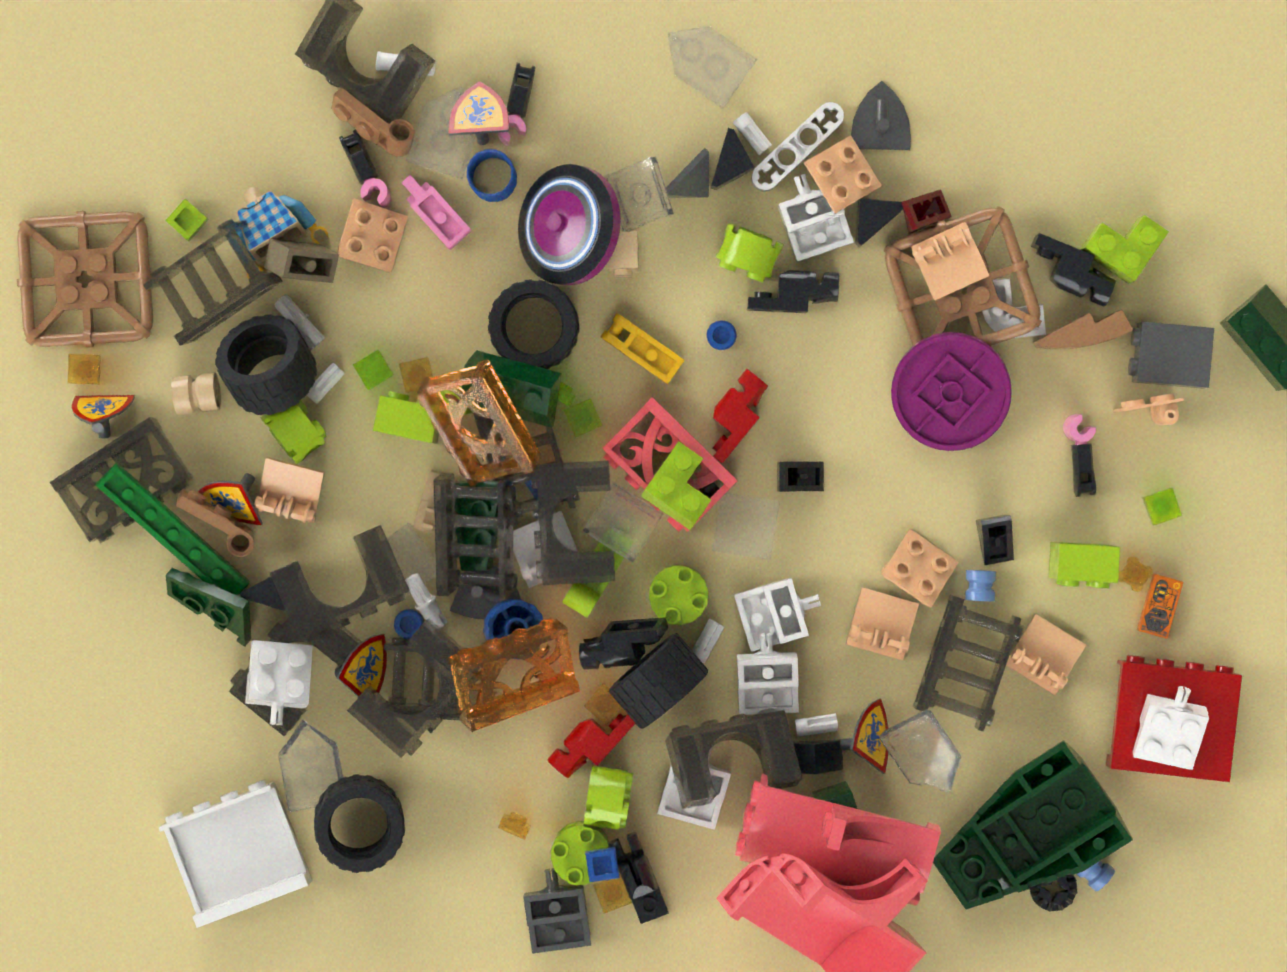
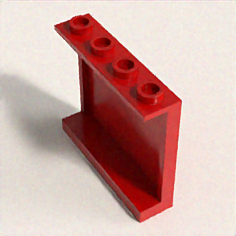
M1127 655L1126 660H1118L1117 664L1120 665L1111 753L1107 754L1106 766L1117 770L1230 782L1242 675L1233 673L1234 667L1216 665L1215 670L1204 669V664L1186 662V667L1174 666V660L1156 659V664L1144 663L1145 657ZM1183 686V689L1187 687L1191 690L1187 703L1207 707L1209 720L1193 770L1133 757L1132 751L1140 729L1139 720L1147 694L1175 700L1178 687Z

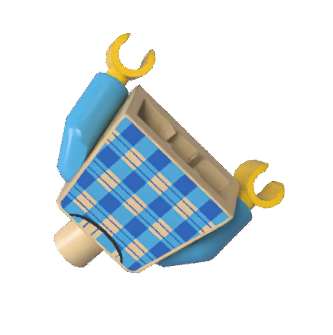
M257 187L246 190L243 198L247 204L236 212L238 222L235 224L233 244L243 264H247L249 267L247 278L251 282L256 281L252 275L254 268L260 270L263 278L266 277V269L263 265L256 264L255 260L259 263L266 260L270 239L297 241L308 234L305 230L307 228L311 231V239L316 244H320L314 238L316 230H323L328 237V231L324 227L315 224L316 219L302 202L286 195L277 197L273 191H268L262 195Z

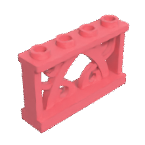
M652 397L602 448L606 452L603 458L615 470L621 466L628 473L624 479L636 490L640 487L645 490L654 477L652 464L653 448L659 452L671 453L679 441L703 458L700 463L701 470L697 473L694 472L698 479L693 480L690 477L687 483L698 491L718 479L724 485L710 498V503L695 523L696 525L738 480ZM650 412L655 416L647 430L646 436L632 432ZM665 434H669L672 437V444L668 447L655 443L656 438L663 442L662 437ZM630 438L644 442L643 449L638 446L628 448L633 449L636 453L635 458L632 460L624 458L620 451L622 442ZM642 464L645 481L631 467H637ZM651 504L657 511L660 510L656 506ZM669 517L667 519L678 532L683 528L687 532L690 531L673 518Z

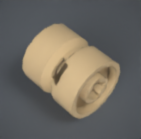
M216 372L199 374L195 380L191 375L172 378V399L177 415L195 413L197 407L202 412L220 410L221 393Z

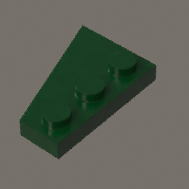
M507 479L455 481L450 483L461 571H480L492 568Z
M174 568L170 569L166 574L167 595L197 615L201 613L206 614L215 622L214 626L222 632L227 628L239 636L237 642L246 647L251 640L249 601L238 594L225 591L213 583H207L195 578L190 573L181 572Z

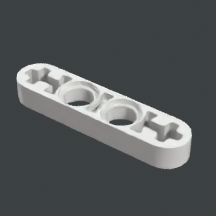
M833 102L825 103L819 107L754 169L751 178L754 187L763 192L775 188L841 125L844 118L842 108ZM824 110L828 112L835 110L837 112L835 116L837 122H827L822 128L827 131L823 135L820 128L812 123V121L816 119L819 124L825 117ZM804 129L815 131L817 140L814 144L805 145L802 143L800 133ZM783 149L793 151L795 154L794 163L788 166L781 164L778 160L780 151ZM772 159L775 166L784 173L779 175L776 170L770 177L771 184L768 185L766 182L760 184L758 182L760 178L758 172H768L772 168V165L768 162Z

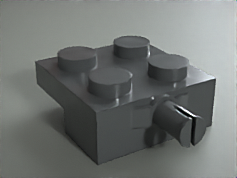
M554 868L551 870L553 880H551L550 869L544 870L547 883L546 888L541 891L524 893L523 896L532 954L591 946L583 885L559 886L558 876Z

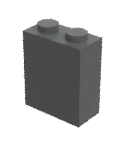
M1153 322L1137 323V328H1133L1131 333V346H1135L1134 358H1130L1128 365V375L1132 376V382L1201 389L1209 388L1214 328Z

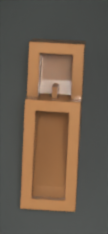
M1123 310L1116 311L1097 322L1088 313L1034 341L1033 344L1035 348L1074 349L1116 339L1133 331Z

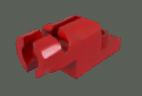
M748 369L738 378V382L742 385L744 392H738L735 388H730L714 408L713 419L731 433L728 438L722 435L712 447L716 451L713 457L721 464L724 463L760 418L751 409L752 407H757L768 385Z
M619 713L609 724L612 730L608 733L593 718L583 720L564 739V745L568 748L569 753L557 748L547 761L566 778H569L574 772L588 763L586 761L587 758L598 766L636 723L628 714L623 716Z

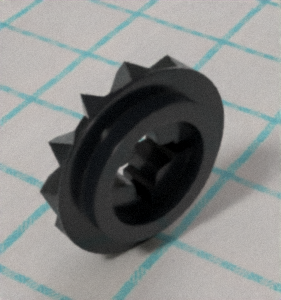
M1072 874L1058 878V886L1065 889V891H1056L1052 900L1050 891L1041 886L1052 885L1053 882L1047 884L1045 882L1029 887L1030 895L1033 901L1042 909L1049 912L1063 911L1064 908L1073 903L1075 895L1078 893L1077 880Z

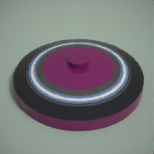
M574 164L554 167L534 182L526 194L520 210L518 239L527 265L538 277L554 284L577 285L590 280L605 267L616 248L621 223L619 203L612 186L597 171Z

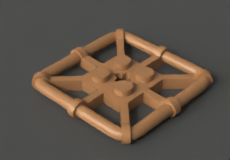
M998 206L997 208L983 209L948 222L942 220L937 222V225L899 238L892 242L890 246L886 245L884 249L886 253L885 261L899 303L896 306L898 312H902L912 345L923 339L913 307L934 299L931 293L910 300L897 258L920 269L915 258L901 251L964 222L970 227L991 220L977 247L990 276L971 284L967 288L968 293L962 295L961 291H956L936 300L941 321L934 335L944 333L949 322L966 316L969 317L975 337L983 340L990 346L1027 334L1034 330L1035 327L1039 328L1042 322L1040 320V307L1027 271L1029 264L1027 260L1024 261L1012 223L1008 215L1004 213L1005 209ZM999 224L1013 265L990 272L984 252ZM1016 273L1028 314L999 300L993 280ZM998 307L1024 320V322L983 336L976 313Z
M77 211L76 214L39 216L30 218L27 221L23 219L20 222L17 237L20 279H17V287H20L22 323L27 343L31 346L35 344L42 347L69 345L94 347V344L134 342L144 337L147 339L152 334L150 330L153 323L151 297L153 271H150L148 231L144 222L145 217L142 214L127 211L86 214L85 211ZM128 223L107 248L89 249L88 225ZM77 226L79 250L60 251L36 229ZM136 231L138 272L116 273L115 253ZM30 236L53 255L55 277L32 278ZM84 271H87L88 275L93 276V281L88 282V287L83 288V284L78 282V278L82 276ZM139 280L141 322L118 303L117 282ZM55 285L56 306L35 328L32 287ZM112 308L134 330L94 332L93 309ZM83 310V333L44 335L64 311Z

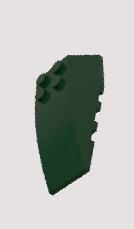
M1063 740L1013 772L934 857L933 864L967 910L1001 899L1005 895L1014 892L1019 893L1028 890L1029 887L1045 882L1047 884L1058 880L1060 877L1083 872L1133 841V838L1117 807L1085 761Z

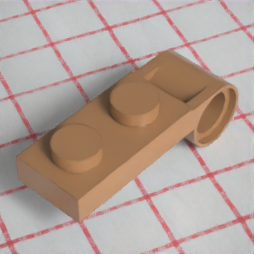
M341 87L334 94L331 107L334 114L341 121H347L356 128L361 137L371 140L393 156L401 157L409 153L415 134L414 127L409 121L396 119L388 124L344 88ZM394 136H402L405 140H398Z
M184 489L181 490L176 498L177 507L227 533V548L232 555L245 557L252 552L254 548L253 532L247 525L231 516L232 511L220 504L213 506L205 501L206 497L195 490H190L189 492ZM237 535H244L249 541L244 546H237L232 542V539Z

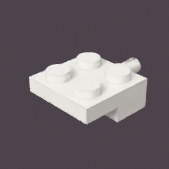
M806 174L800 175V178L799 176L794 177L799 195L794 199L778 204V209L796 261L800 262L854 243L844 215V209L835 214L821 190H810Z
M791 577L734 594L751 652L761 649L760 634L765 633L766 645L767 633L773 634L772 646L809 636L804 621V611L821 606L820 601L808 604L809 602L819 600L818 594L800 599L796 594Z
M765 633L760 634L761 651L754 654H737L739 715L799 713L797 653L773 651V634L767 633V645Z
M257 640L251 642L245 704L271 706V725H283V708H306L309 705L313 645Z
M1183 686L1178 687L1175 700L1147 694L1139 720L1140 729L1132 751L1133 757L1193 770L1209 720L1207 707L1187 703L1191 690L1187 687L1183 689Z
M701 742L697 759H685L673 755L657 814L715 830L731 771L717 768L709 763L714 746L708 744L706 754L704 755L707 743Z

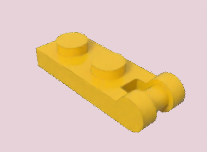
M616 313L612 319L613 324L608 331L604 330L600 338L668 385L685 360ZM623 329L631 333L625 342L617 338Z

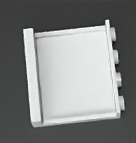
M265 780L249 785V791L238 795L236 790L221 796L222 802L211 805L207 801L192 807L194 812L183 816L182 812L165 817L166 823L159 827V831L164 830L194 907L196 914L193 916V920L197 928L301 889L312 882L275 782L266 785Z

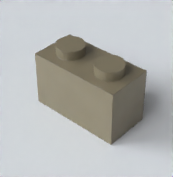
M270 239L264 268L282 278L333 283L339 254L321 244Z

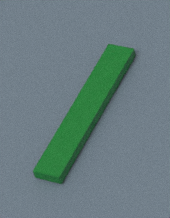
M118 462L96 482L95 485L202 581L213 583L225 591L238 595L250 584V581Z

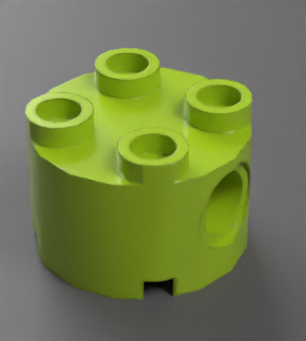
M728 223L724 242L715 256L720 259L719 266L733 272L736 271L737 267L748 271L747 277L759 282H764L765 277L771 278L774 263L781 253L784 244L776 241L775 246H773L772 238L739 226L738 231H734L736 225Z
M302 400L295 406L288 408V410L272 415L264 414L260 417L263 423L267 424L270 428L269 431L290 458L292 457L296 465L304 460L312 451L324 445V438L327 437L325 430L316 419L313 421L308 419L306 415L309 412Z
M675 564L663 568L655 575L650 584L649 601L652 610L659 618L666 617L667 623L671 625H684L693 622L702 615L708 603V589L705 580L697 570L686 565Z
M592 765L584 825L619 830V828L625 829L629 802L623 800L630 799L633 773H627V770Z
M576 821L563 827L555 837L551 848V861L556 873L571 885L592 883L589 881L585 851L610 848L606 833L600 827L584 825V821Z

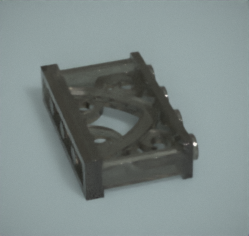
M147 418L50 482L89 542L98 540L101 544L114 536L113 530L121 524L127 527L136 522L126 512L117 516L115 507L119 506L99 488H93L96 486V482L92 480V475L95 472H100L104 475L110 469L108 462L111 460L118 462L122 467L128 469L141 467L139 482L148 490L150 485L159 489L153 495L162 503L165 502L163 497L170 492L176 495L182 489L185 490L190 486L187 481L192 479L193 476L168 440L156 418ZM154 435L166 455L152 456L148 436ZM129 450L134 451L135 457L133 459L141 456V461L135 463L127 462L125 459L126 452ZM166 461L173 466L174 475L170 481L165 483L159 481V474L166 471L162 468L153 469L154 462ZM74 486L79 492L88 497L82 508H80L68 488ZM94 501L100 503L95 511L96 517H98L101 511H106L108 514L107 521L102 525H95L88 518L89 508Z

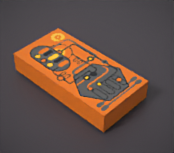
M1153 573L1137 627L1138 631L1165 639L1168 638L1183 581Z

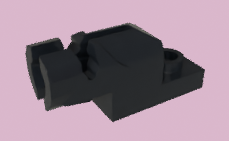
M1041 233L1034 237L1031 247L1037 249V255L1049 260H1053L1054 257L1058 258L1049 279L1057 288L1080 298L1090 289L1091 295L1089 300L1103 307L1107 305L1116 280L1094 267L1093 270L1090 269L1095 257L1094 255Z
M788 270L778 276L777 298H772V293L754 292V297H748L747 311L807 313L808 301H812V304L830 301L837 302L839 295V273L825 272L822 282L819 284L815 279V271Z
M666 617L611 621L601 636L583 639L584 643H580L579 659L584 670L599 669L600 664H603L604 668L634 666L638 664L645 654V645L659 642L668 630Z
M633 832L627 834L631 852H624L619 838L610 841L609 847H615L619 873L629 898L632 900L639 921L643 924L669 914L648 857L645 855L637 833Z

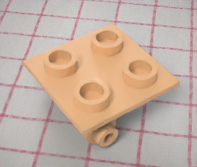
M851 135L804 162L835 214L882 187Z
M353 198L337 250L339 257L391 273L408 216Z
M966 222L911 246L913 256L922 271L934 301L990 276Z
M1174 393L1150 397L1151 403L1145 404L1144 399L1120 402L1121 408L1114 409L1113 412L1150 407L1152 420L1155 424L1171 425L1179 419L1177 402L1184 401V398L1175 399Z
M266 457L259 496L256 497L254 504L255 508H258L259 512L277 513L276 516L278 517L285 515V519L291 517L301 520L304 524L307 521L314 523L324 472Z
M909 529L890 561L881 570V575L899 586L900 589L905 590L907 594L921 601L923 605L925 604L931 608L959 562L912 529Z
M862 587L846 645L903 660L910 645L909 638L919 603Z
M1035 614L1005 662V665L1056 695L1060 688L1063 689L1068 681L1066 677L1086 647V644Z

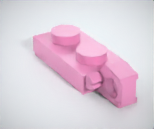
M411 175L402 182L412 194L406 199L411 204L412 209L449 250L453 249L472 232L469 226L433 186H430L427 182L420 186Z

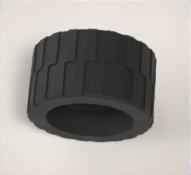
M532 279L520 283L516 282L508 289H504L500 293L501 295L493 302V307L488 316V333L497 353L501 357L544 369L557 366L566 357L568 358L572 353L573 347L576 346L580 326L577 311L566 293L554 284L551 285L543 280L534 281ZM528 298H541L550 302L556 307L562 320V332L557 343L549 350L539 354H528L518 350L510 342L506 332V320L509 312L517 303Z
M279 315L255 316L252 319L239 323L237 327L231 329L228 335L222 339L220 347H218L216 352L215 365L218 368L217 372L236 403L243 407L245 411L256 415H272L295 406L309 393L317 376L316 360L297 326L291 320ZM275 355H284L268 371L249 375L253 368L261 361Z
M674 633L622 675L610 687L609 693L636 725L643 729L665 714L706 677L708 669L679 634Z
M355 774L349 777L345 776L337 782L330 784L328 789L319 797V802L316 804L314 811V833L319 850L327 858V861L332 865L338 866L341 870L359 873L370 872L378 867L381 868L390 859L394 858L397 850L400 849L403 843L405 820L399 798L396 797L395 791L388 787L384 781L373 778L370 775ZM355 798H366L377 802L382 806L387 815L385 834L376 843L363 848H352L343 845L336 840L331 830V818L336 808L342 803Z

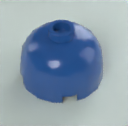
M509 599L497 603L489 610L484 620L483 633L486 643L495 653L505 658L523 659L531 656L542 643L540 640L542 632H545V624L542 614L534 605L523 600Z

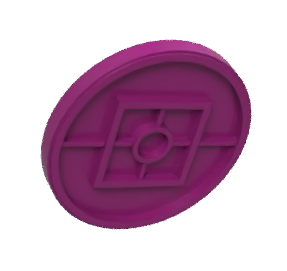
M958 332L931 335L913 345L898 363L891 388L894 412L906 432L918 442L944 451L965 450L977 446L990 438L1004 422L1012 397L1009 372L1000 355L983 340Z

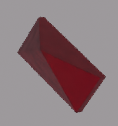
M941 189L902 202L908 234L952 217Z

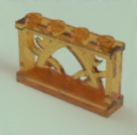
M488 359L477 362L476 366L435 377L428 376L423 378L417 392L418 401L427 411L434 429L439 432L445 442L446 450L452 454L460 474L466 478L470 486L477 485L478 482L522 472L524 475L535 471L541 453ZM471 383L473 385L466 392L460 387ZM444 390L452 391V392H454L460 399H458L456 396H454V395H452V394H445L444 397L447 398V399L449 400V402H450V403H446L445 400L443 399L442 395L440 394V391H444ZM480 402L484 404L486 409L479 407ZM467 408L481 417L493 420L494 425L489 432L488 439L479 437L462 427L463 415ZM500 433L502 438L499 437L498 442H496L495 434ZM488 453L492 454L493 462L481 465L476 454L480 455L483 462ZM500 456H509V457H512V458L500 460Z
M544 619L538 625L527 629L514 630L508 636L489 639L483 645L461 649L455 655L448 657L460 709L458 710L460 721L471 732L580 692L578 680L575 678L567 627L558 619ZM554 639L556 647L553 653L543 660L542 658L548 654L550 646L547 644L545 648L540 649L539 645ZM512 657L525 660L534 665L522 678L520 688L514 690L503 682L495 681L502 668ZM559 659L561 672L556 674L550 665ZM481 666V670L478 673H473L476 678L481 679V683L474 684L468 682L466 679L467 671ZM533 677L539 678L538 681L530 683ZM492 689H502L503 694L495 696L498 692L492 691ZM469 691H478L476 704L474 705L471 704Z

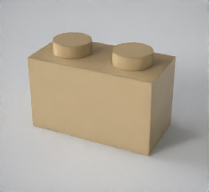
M638 232L619 233L616 248L608 261L609 273H614L615 278H633V273H639Z

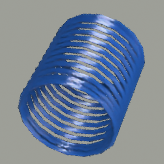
M485 149L476 153L470 159L467 166V179L472 190L481 199L488 202H499L507 199L513 193L517 185V173L512 161L505 153L496 149ZM490 158H499L505 161L511 168V179L508 185L502 191L495 194H485L477 190L473 183L476 167L482 161Z

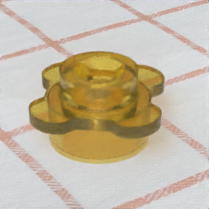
M1132 556L1127 559V565L1124 569L1119 571L1118 580L1130 585L1132 591L1139 592L1143 589V584L1147 582L1148 578L1152 577L1153 570L1150 566L1141 564L1137 557ZM1134 571L1138 573L1136 577L1132 576Z

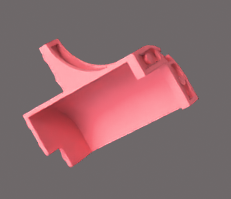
M761 774L760 782L754 780L750 794L751 800L750 803L746 804L743 816V831H739L736 843L735 856H739L740 861L752 863L767 855L772 858L780 856L781 853L789 854L801 859L839 885L855 886L869 883L886 875L906 858L928 880L941 834L939 825L927 822L925 827L768 786V775ZM926 884L908 904L916 906L919 903L920 894L924 892Z
M781 853L780 856L772 858L767 855L745 867L716 898L730 917L737 921L741 917L746 918L821 965L825 972H910L926 954V951L906 929L892 921L928 882L915 865L906 858L889 873L874 881L861 885L845 886L835 883L793 855Z

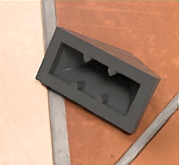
M706 148L663 190V194L667 198L709 197V151Z

